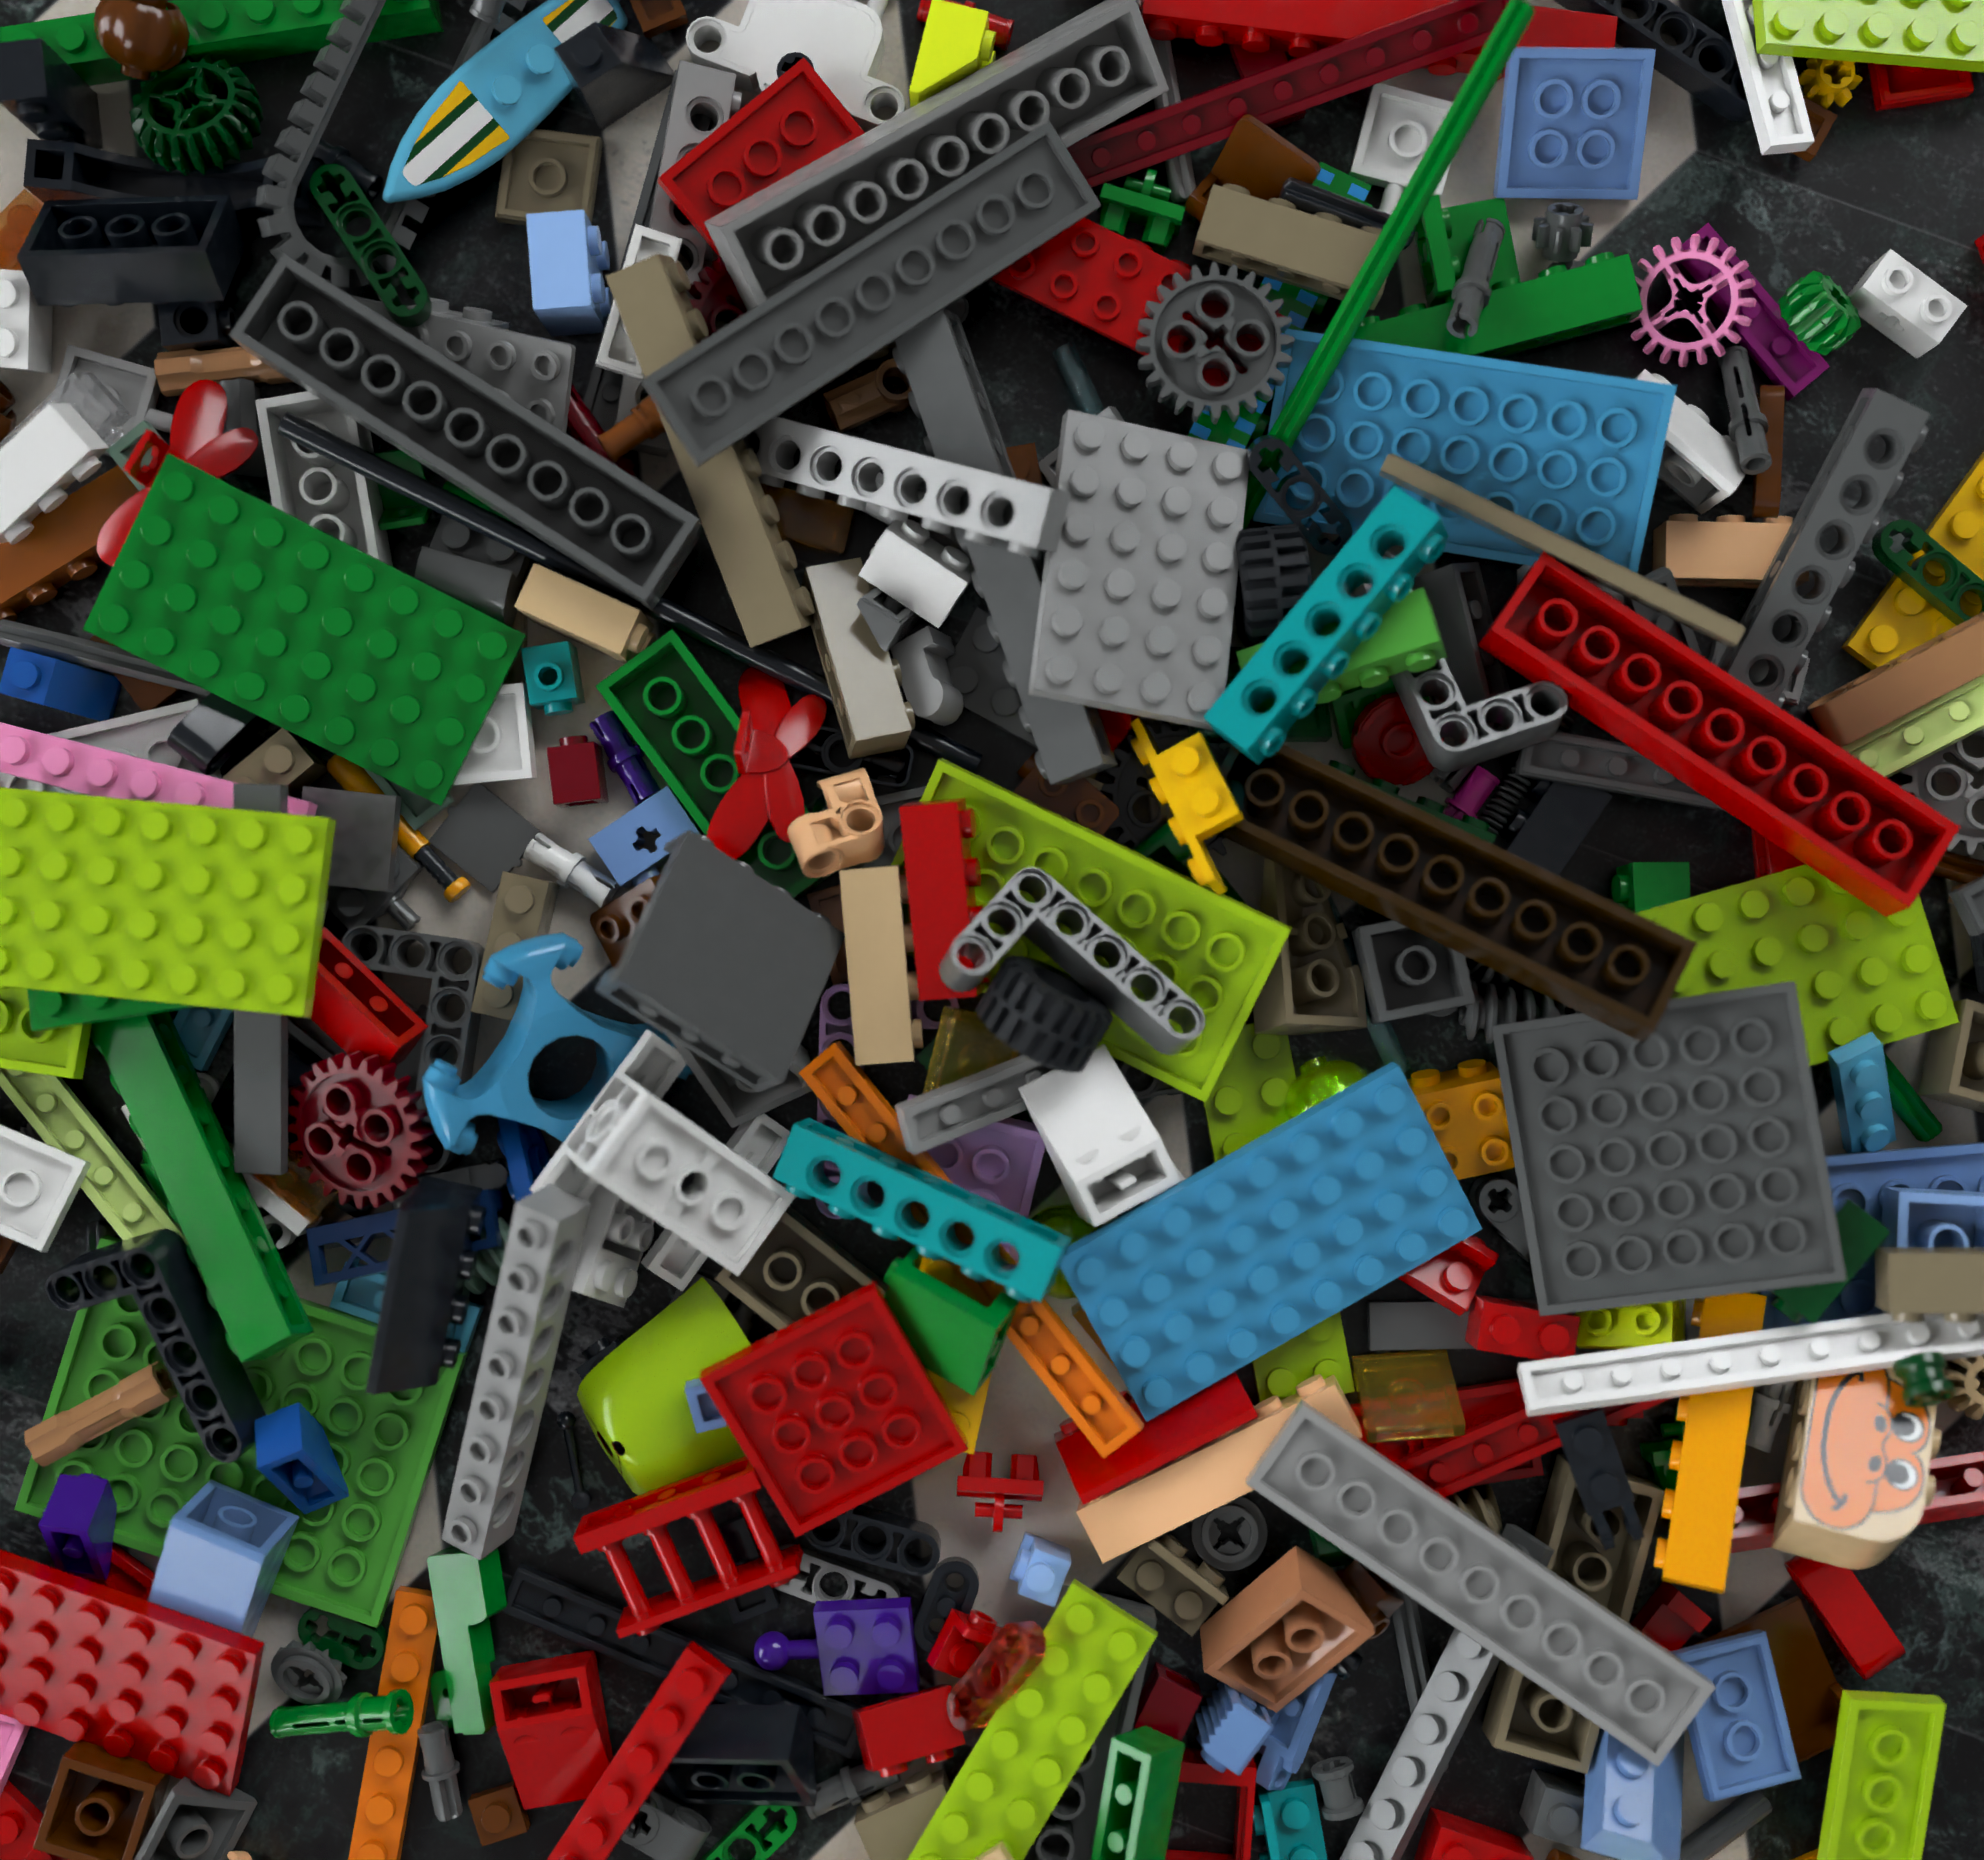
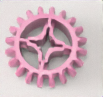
M1699 234L1691 235L1690 249L1682 250V242L1676 236L1671 239L1674 253L1666 256L1664 249L1660 245H1656L1652 250L1659 260L1658 263L1652 266L1649 261L1643 258L1637 263L1641 269L1648 273L1644 280L1635 276L1637 287H1640L1639 295L1643 310L1630 323L1640 320L1643 327L1635 330L1631 334V338L1636 341L1648 334L1651 340L1645 345L1643 352L1649 355L1656 349L1658 344L1664 347V350L1660 355L1659 361L1663 364L1668 363L1672 351L1680 352L1678 358L1679 367L1687 366L1689 352L1696 351L1699 365L1706 364L1707 355L1705 348L1710 346L1713 347L1718 357H1722L1726 354V351L1719 341L1724 336L1735 344L1741 340L1740 335L1731 330L1734 323L1737 322L1742 326H1750L1752 319L1739 315L1741 306L1749 308L1756 306L1757 300L1755 298L1741 297V290L1751 289L1756 285L1755 279H1746L1739 282L1737 275L1744 272L1749 267V264L1744 260L1731 268L1727 262L1734 257L1736 249L1730 246L1721 257L1717 256L1714 253L1719 246L1720 240L1716 237L1711 238L1705 251L1699 250L1701 242ZM1686 260H1701L1716 266L1721 272L1700 284H1692L1684 278L1676 263ZM1663 273L1671 287L1672 298L1665 308L1651 317L1649 312L1650 292L1657 278ZM1676 279L1680 281L1683 288H1687L1692 293L1698 290L1702 291L1712 285L1709 291L1702 294L1703 302H1697L1702 305L1698 312L1703 319V323H1700L1697 316L1687 309L1681 312L1676 311L1667 317V314L1676 308V300H1681L1677 297L1681 290L1676 284ZM1729 284L1731 291L1730 309L1726 319L1716 330L1707 314V303L1715 293ZM1678 318H1686L1695 325L1703 339L1696 342H1678L1663 335L1659 329Z

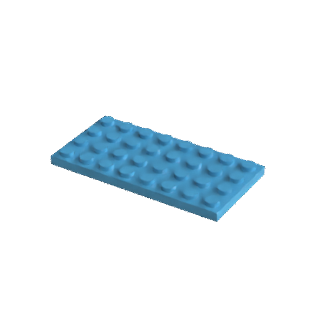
M1293 329L1285 330V335L1294 337V344L1292 348L1282 350V352L1290 355L1292 362L1289 368H1279L1285 379L1281 386L1276 385L1268 434L1324 334ZM1353 338L1291 450L1349 520L1352 527V536L1390 490L1396 486L1442 518L1448 533L1443 552L1530 566L1540 556V554L1379 476L1380 469L1387 455L1392 453L1637 573L1677 385ZM1293 465L1287 473L1281 466L1276 474L1280 480L1271 483V486L1276 489L1282 478L1289 473L1297 471V467ZM1305 482L1292 484L1286 492L1287 504L1293 508L1306 506L1312 499L1311 486ZM1266 492L1254 514L1253 521L1274 525L1294 524L1272 496ZM1322 502L1318 510L1327 507V504ZM1318 510L1310 516L1322 532L1337 534L1335 529L1340 525L1339 521L1333 525L1329 524ZM1310 517L1302 519V524L1305 525Z
M1393 1061L1069 1245L1060 1268L1147 1422L1482 1230V1227L1400 1066Z

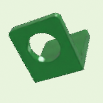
M400 449L373 453L426 480L423 465ZM377 483L384 506V511L378 521L380 530L421 525L427 522L432 509Z

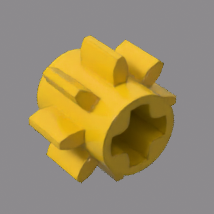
M1809 58L1806 62L1809 69L1804 70L1798 77L1801 85H1804V97L1828 109L1833 101L1838 106L1844 107L1853 98L1850 90L1855 89L1863 77L1855 75V62Z

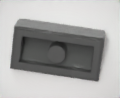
M877 587L861 597L857 603L874 637L885 652L909 634L921 618Z

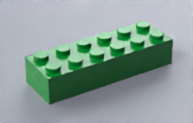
M671 629L595 687L707 836L709 824L718 805L730 787L741 776L737 771L734 756L740 717L683 640ZM804 805L805 814H809L810 811ZM770 819L751 848L736 859L751 866L756 875L771 885L787 890L795 901H798L835 873L833 872L820 878L805 876L791 842H784L777 836Z

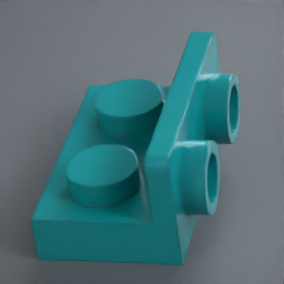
M1313 1779L1290 1781L1282 1791H1269L1262 1786L1256 1787L1259 1804L1254 1805L1253 1826L1256 1836L1264 1835L1267 1852L1258 1853L1259 1860H1327Z

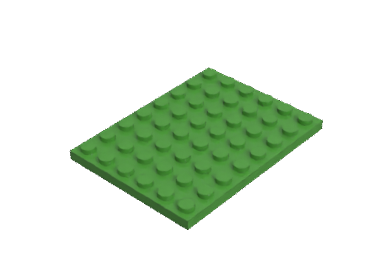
M106 1235L100 1238L97 1249L123 1240ZM132 1294L77 1310L42 1422L62 1411L70 1410L117 1385L120 1380L156 1361H160L165 1365ZM299 1297L314 1332L267 1359L241 1363L266 1415L276 1412L280 1408L300 1402L322 1425L348 1487L349 1497L304 1514L257 1469L256 1444L232 1463H222L215 1460L205 1449L177 1390V1397L140 1417H134L90 1440L81 1448L45 1467L35 1462L31 1455L14 1510L42 1518L60 1474L75 1476L83 1473L95 1474L109 1480L117 1503L113 1542L161 1557L172 1517L210 1480H214L300 1516L271 1589V1594L377 1628L382 1623L468 1352L463 1353L459 1351L455 1367L453 1369L446 1368L437 1385L377 1395L365 1393L378 1324Z

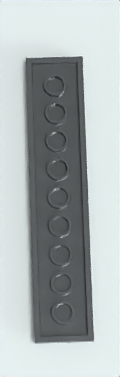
M1048 121L642 379L641 383L698 468L917 327L941 309L948 307L1086 218L1102 205L1051 122Z

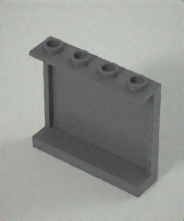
M688 830L665 844L663 850L671 854L619 965L603 974L596 991L757 1092L784 1082L843 943L845 934L832 926L831 921L826 916L817 912H811L795 901L787 890L773 886L756 875L748 864L734 860L717 849L708 837Z

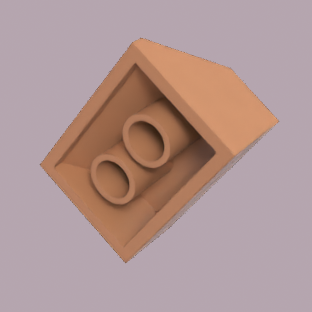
M1295 1545L1200 1626L1204 1672L1277 1713L1374 1635V1625L1332 1567Z

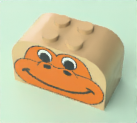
M1893 1368L1797 1380L1771 1548L1847 1569H1865L1885 1560L1917 1525L1922 1516L1924 1505L1930 1506L1934 1496L1936 1480L1934 1476H1930L1928 1473L1930 1458L1935 1459L1937 1457L1941 1443V1430L1934 1428L1936 1405L1920 1408L1907 1407L1902 1397V1392L1905 1389L1904 1383L1896 1377Z

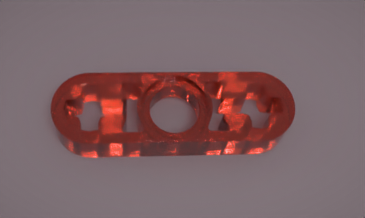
M1021 1621L1005 1624L953 1687L947 1699V1714L950 1722L956 1729L967 1731L985 1728L995 1711L1011 1699L1041 1663L1046 1652V1639L1043 1630L1037 1623ZM994 1663L998 1666L1001 1674V1682L998 1689L995 1688L991 1679V1669ZM974 1697H981V1698L974 1699L973 1702H972V1699H971V1698H974Z

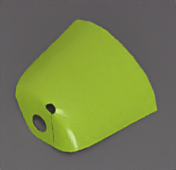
M703 1277L600 1361L585 1376L578 1388V1400L595 1437L630 1489L637 1495L746 1456L728 1426L696 1433L685 1392V1381L700 1378L701 1370L751 1345L724 1302ZM599 1433L601 1434V1436H602V1437L604 1438V1440L606 1441V1443H607V1445L609 1446V1448H610L612 1454L608 1451V1449H607L606 1446L604 1445V1443H603V1441H602V1439H601ZM613 1441H618L624 1446L625 1453L622 1456L618 1454L612 1444Z

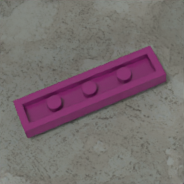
M1709 223L1695 233L1700 235L1699 250L1706 251L1712 237L1720 240L1719 246L1714 253L1717 256L1721 257L1725 250L1729 248ZM1691 237L1682 244V250L1690 249ZM1734 255L1727 263L1733 268L1741 261ZM1686 260L1676 263L1684 278L1692 284H1700L1721 272L1716 266L1701 260ZM1746 269L1737 275L1739 282L1753 278L1756 285L1751 289L1741 290V297L1755 298L1757 302L1755 307H1740L1739 315L1752 319L1750 326H1742L1735 322L1731 330L1740 335L1741 340L1739 344L1748 350L1749 356L1774 385H1784L1785 399L1789 401L1830 366L1819 353L1809 350L1803 341H1798L1796 334L1788 329V323L1781 317L1779 305L1751 272ZM1729 284L1715 293L1707 303L1709 309L1721 323L1726 319L1730 309L1731 291ZM1710 285L1702 291L1698 290L1696 292L1702 300V294L1709 291L1712 288V285Z

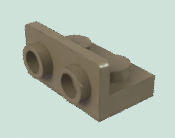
M1167 1532L1162 1537L1159 1536L1136 1547L1117 1571L1116 1577L1193 1637L1218 1603L1224 1605L1230 1598L1226 1587L1223 1585L1226 1578L1205 1561L1198 1566L1185 1556L1188 1551L1186 1546Z

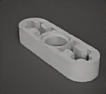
M784 1544L779 1548L783 1550L796 1544ZM802 1547L803 1557L800 1570L810 1573L812 1563L819 1566L813 1578L812 1589L804 1586L808 1576L800 1573L790 1582L775 1587L782 1592L815 1603L816 1601L851 1600L856 1580L864 1582L861 1587V1593L875 1596L878 1590H883L886 1592V1598H900V1591L897 1585L889 1578ZM829 1572H838L846 1578L848 1588L840 1596H829L821 1588V1578ZM858 1595V1599H868Z

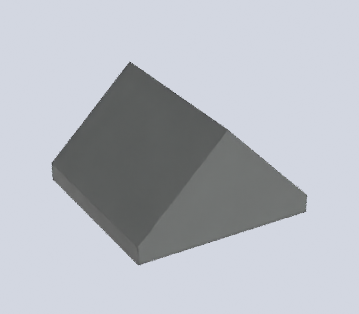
M184 1776L171 1789L135 1860H228L227 1854L234 1850L258 1802L254 1797L237 1788L234 1789L230 1796L213 1790L204 1789L198 1786L195 1781Z

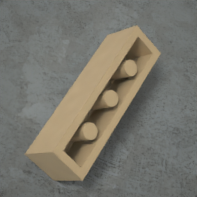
M900 865L839 870L855 1064L858 1066L914 1061L915 1049L924 1048L922 1020H912L911 1000H919L916 971L908 972L907 952H914L911 923H904L903 904L909 903L906 874L900 875Z

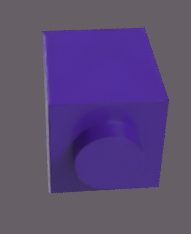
M83 1473L79 1476L59 1475L39 1523V1528L56 1569L82 1578L107 1579L110 1571L117 1503L109 1480L90 1473Z

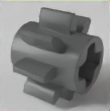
M1566 202L1554 203L1547 207L1545 218H1534L1532 240L1536 241L1535 248L1542 249V256L1544 258L1558 262L1571 261L1577 258L1580 247L1591 246L1594 224L1589 223L1588 215L1583 216L1584 209L1581 206Z

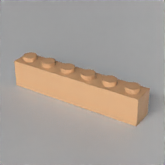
M1321 1374L1312 1376L1295 1387L1297 1393L1281 1401L1278 1396H1273L1255 1405L1254 1408L1258 1417L1084 1505L1080 1500L1076 1513L1102 1563L1114 1559L1253 1491L1254 1489L1246 1484L1247 1476L1301 1399L1357 1438H1361V1425L1336 1377L1332 1375L1323 1379Z

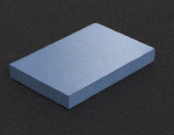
M1756 1629L1670 1651L1676 1657L1709 1678L1716 1687L1687 1726L1704 1799L1714 1802L1801 1779L1766 1631Z

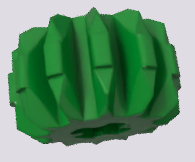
M1814 270L1793 283L1778 300L1781 317L1788 323V329L1796 334L1798 341H1803L1809 350L1825 356L1833 350H1838L1848 342L1861 327L1858 309L1852 305L1851 297L1847 296L1842 291L1841 285L1837 286L1830 276L1823 275Z

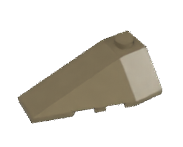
M1266 857L1259 912L1292 927L1253 1006L1255 1034L1304 1035L1366 1028L1367 1019L1363 978L1358 964L1352 966L1343 942V939L1348 937L1343 922L1337 924L1328 900L1331 889Z

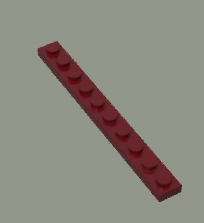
M1453 0L1099 130L1067 147V150L1092 188L1229 138L1237 122L1246 114L1252 115L1263 124H1267L1484 45L1510 0Z

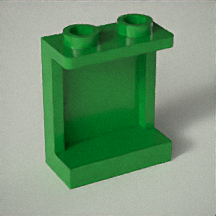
M915 1245L904 1259L897 1257L890 1265L884 1278V1283L888 1284L889 1287L883 1296L924 1367L974 1396L997 1366L1019 1300L1001 1291L989 1308L979 1304L919 1270L923 1255L916 1251Z

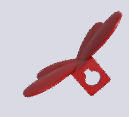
M207 379L198 380L184 390L173 415L170 430V446L149 429L142 435L124 465V471L145 488L125 501L103 525L97 540V552L106 564L114 565L167 453L221 479L240 468L256 451L259 441L257 434L253 430L240 427L223 433L227 421L228 401L224 389L218 383ZM152 447L151 456L153 458L148 466L144 465L141 467L145 453Z
M753 667L743 672L738 686L742 714L734 756L737 771L741 776L734 782L721 800L707 831V837L715 844V847L734 860L741 857L751 848L769 819L777 836L782 841L790 843L787 834L788 827L795 819L805 815L800 785L789 759L804 749L818 734L825 721L827 711L826 702L816 695H807L791 707L783 682Z

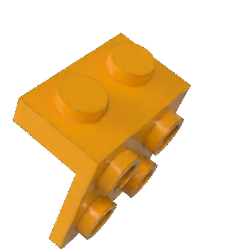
M1471 1059L1457 1065L1458 1069L1439 1072L1437 1069H1424L1411 1074V1079H1407V1082L1457 1180L1515 1167L1499 1070L1491 1062H1486L1483 1059Z

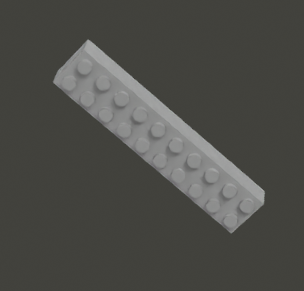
M1105 0L705 221L707 230L747 311H751L1044 123L1051 122L1067 148L1168 91L1167 82L1136 0Z

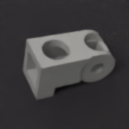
M926 626L895 644L891 648L893 659L896 658L899 662L902 673V687L907 702H910L914 714L931 720L937 725L946 726L959 718L964 705L960 690L952 685L953 682L945 660L956 652L950 636L930 626Z

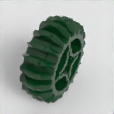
M206 55L199 62H195L188 56L184 64L176 65L164 72H154L155 79L153 81L140 82L142 93L132 96L134 107L129 111L132 128L135 131L133 134L140 147L144 149L147 157L152 159L154 164L164 166L168 173L178 169L186 177L194 169H197L205 176L210 167L218 166L223 170L224 162L229 159L240 161L239 151L241 149H253L252 138L261 135L260 122L264 118L262 107L258 101L259 95L254 85L250 84L247 76L242 73L239 66H230L226 59L214 62L209 55Z

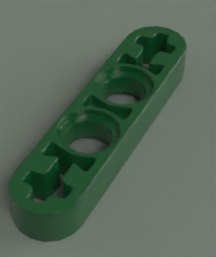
M338 164L320 166L313 172L310 178V189L319 208L391 318L397 324L404 327L422 325L428 320L432 312V302L417 273L351 173L345 167ZM331 183H335L337 187H340L347 201L341 208L333 194L327 189V186ZM365 217L371 221L369 231L362 236H352L346 232L348 223L354 218ZM380 255H391L396 259V265L389 273L377 274L371 270L372 261ZM401 283L409 297L415 300L416 306L408 310L404 304L402 305L395 290V287Z
M1899 519L1884 525L1876 531L1872 539V550L1879 562L1956 626L1972 618L1964 614L1960 607V598L1965 591L1974 592L1980 597L1982 602L1980 613L1984 612V581L1920 527L1909 520ZM1901 533L1905 537L1901 544L1904 549L1893 552L1890 549L1893 544L1891 537ZM1922 549L1924 554L1913 561L1909 567L1907 562L1915 558L1911 554ZM1936 561L1943 566L1945 580L1940 586H1932L1924 579L1923 567L1926 562Z

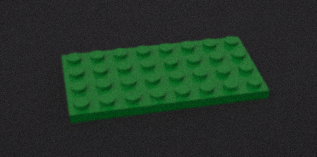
M168 453L83 627V630L440 806L444 805L528 636Z

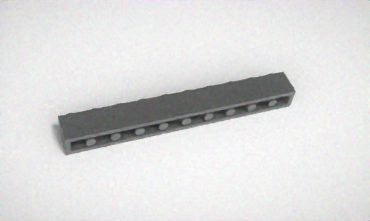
M943 308L917 327L896 339V347L892 349L896 365L904 375H907L912 389L908 393L911 408L915 415L923 420L928 434L924 437L926 451L930 457L1016 479L960 318L955 313ZM966 491L962 495L960 500V509L962 513H964L970 505V495L968 491ZM1012 502L1005 507L1003 512V520L1006 526L1014 517ZM955 527L958 542L964 552L970 554L975 568L971 572L973 585L979 596L985 598L991 614L987 617L989 631L997 643H1001L1007 659L1003 662L1005 676L1009 684L1013 688H1017L1023 705L1019 707L1021 722L1029 734L1033 733L1039 750L1035 752V761L1043 778L1049 779L1050 785H1067L1117 765L1098 708L1028 694L1045 562L1042 550L1038 549L1036 558L1008 551L1010 541L995 537L993 546L964 539L966 529Z

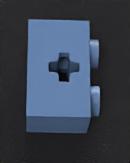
M666 786L588 840L619 886L628 889L632 885L637 886L648 878L660 874L657 868L668 862L671 855L663 850L667 842L688 830L704 835V833L673 790ZM645 831L654 835H661L655 840L658 848L655 852L646 848L640 849V846L645 842V838L642 835Z

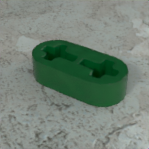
M314 1607L308 1609L299 1620L298 1635L304 1645L312 1641L316 1649L320 1651L329 1649L328 1656L330 1658L339 1660L347 1666L359 1670L370 1669L377 1665L384 1657L388 1632L381 1624L375 1628ZM324 1615L329 1618L327 1627L334 1631L329 1630L323 1636H320L316 1633L318 1625L312 1621H316ZM364 1635H369L372 1638L370 1646L376 1649L371 1650L367 1655H362L359 1652L361 1644L354 1641L360 1640Z

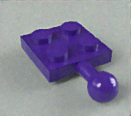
M910 1597L816 1601L813 1610L816 1639L789 1640L781 1632L769 1631L762 1634L754 1645L756 1662L759 1666L769 1671L783 1668L789 1660L819 1659L824 1696L918 1692L920 1676Z

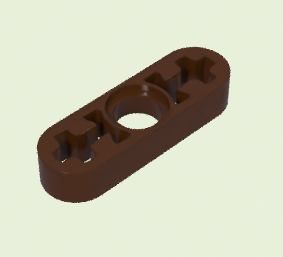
M1759 385L1757 398L1760 412L1768 420L1769 429L1766 434V440L1772 465L1766 471L1753 475L1752 518H1778L1781 499L1785 388L1784 385Z

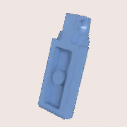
M1329 1670L1277 1713L1267 1709L1274 1729L1259 1748V1753L1263 1757L1256 1772V1783L1269 1791H1282L1286 1787L1291 1774L1297 1773L1304 1761L1337 1673Z

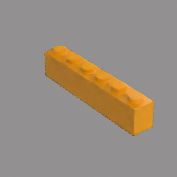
M1744 1292L1705 1297V1299L1695 1298L1691 1326L1700 1327L1698 1339L1760 1331L1763 1326L1767 1296ZM1754 1386L1679 1397L1676 1420L1686 1422L1683 1441L1673 1439L1669 1469L1678 1470L1676 1490L1665 1489L1661 1518L1671 1519L1668 1539L1658 1537L1654 1567L1664 1569L1662 1581L1724 1594Z

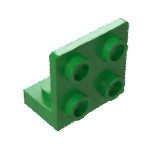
M1439 195L1432 196L1416 224L1414 235L1428 308L1444 304V299L1452 294L1455 282L1463 274L1465 261L1473 240L1475 225L1481 219L1484 221L1482 232L1484 231L1487 218L1497 219L1505 227L1504 238L1498 251V257L1488 289L1493 284L1505 279L1519 278L1520 280L1506 204L1503 198L1441 208Z

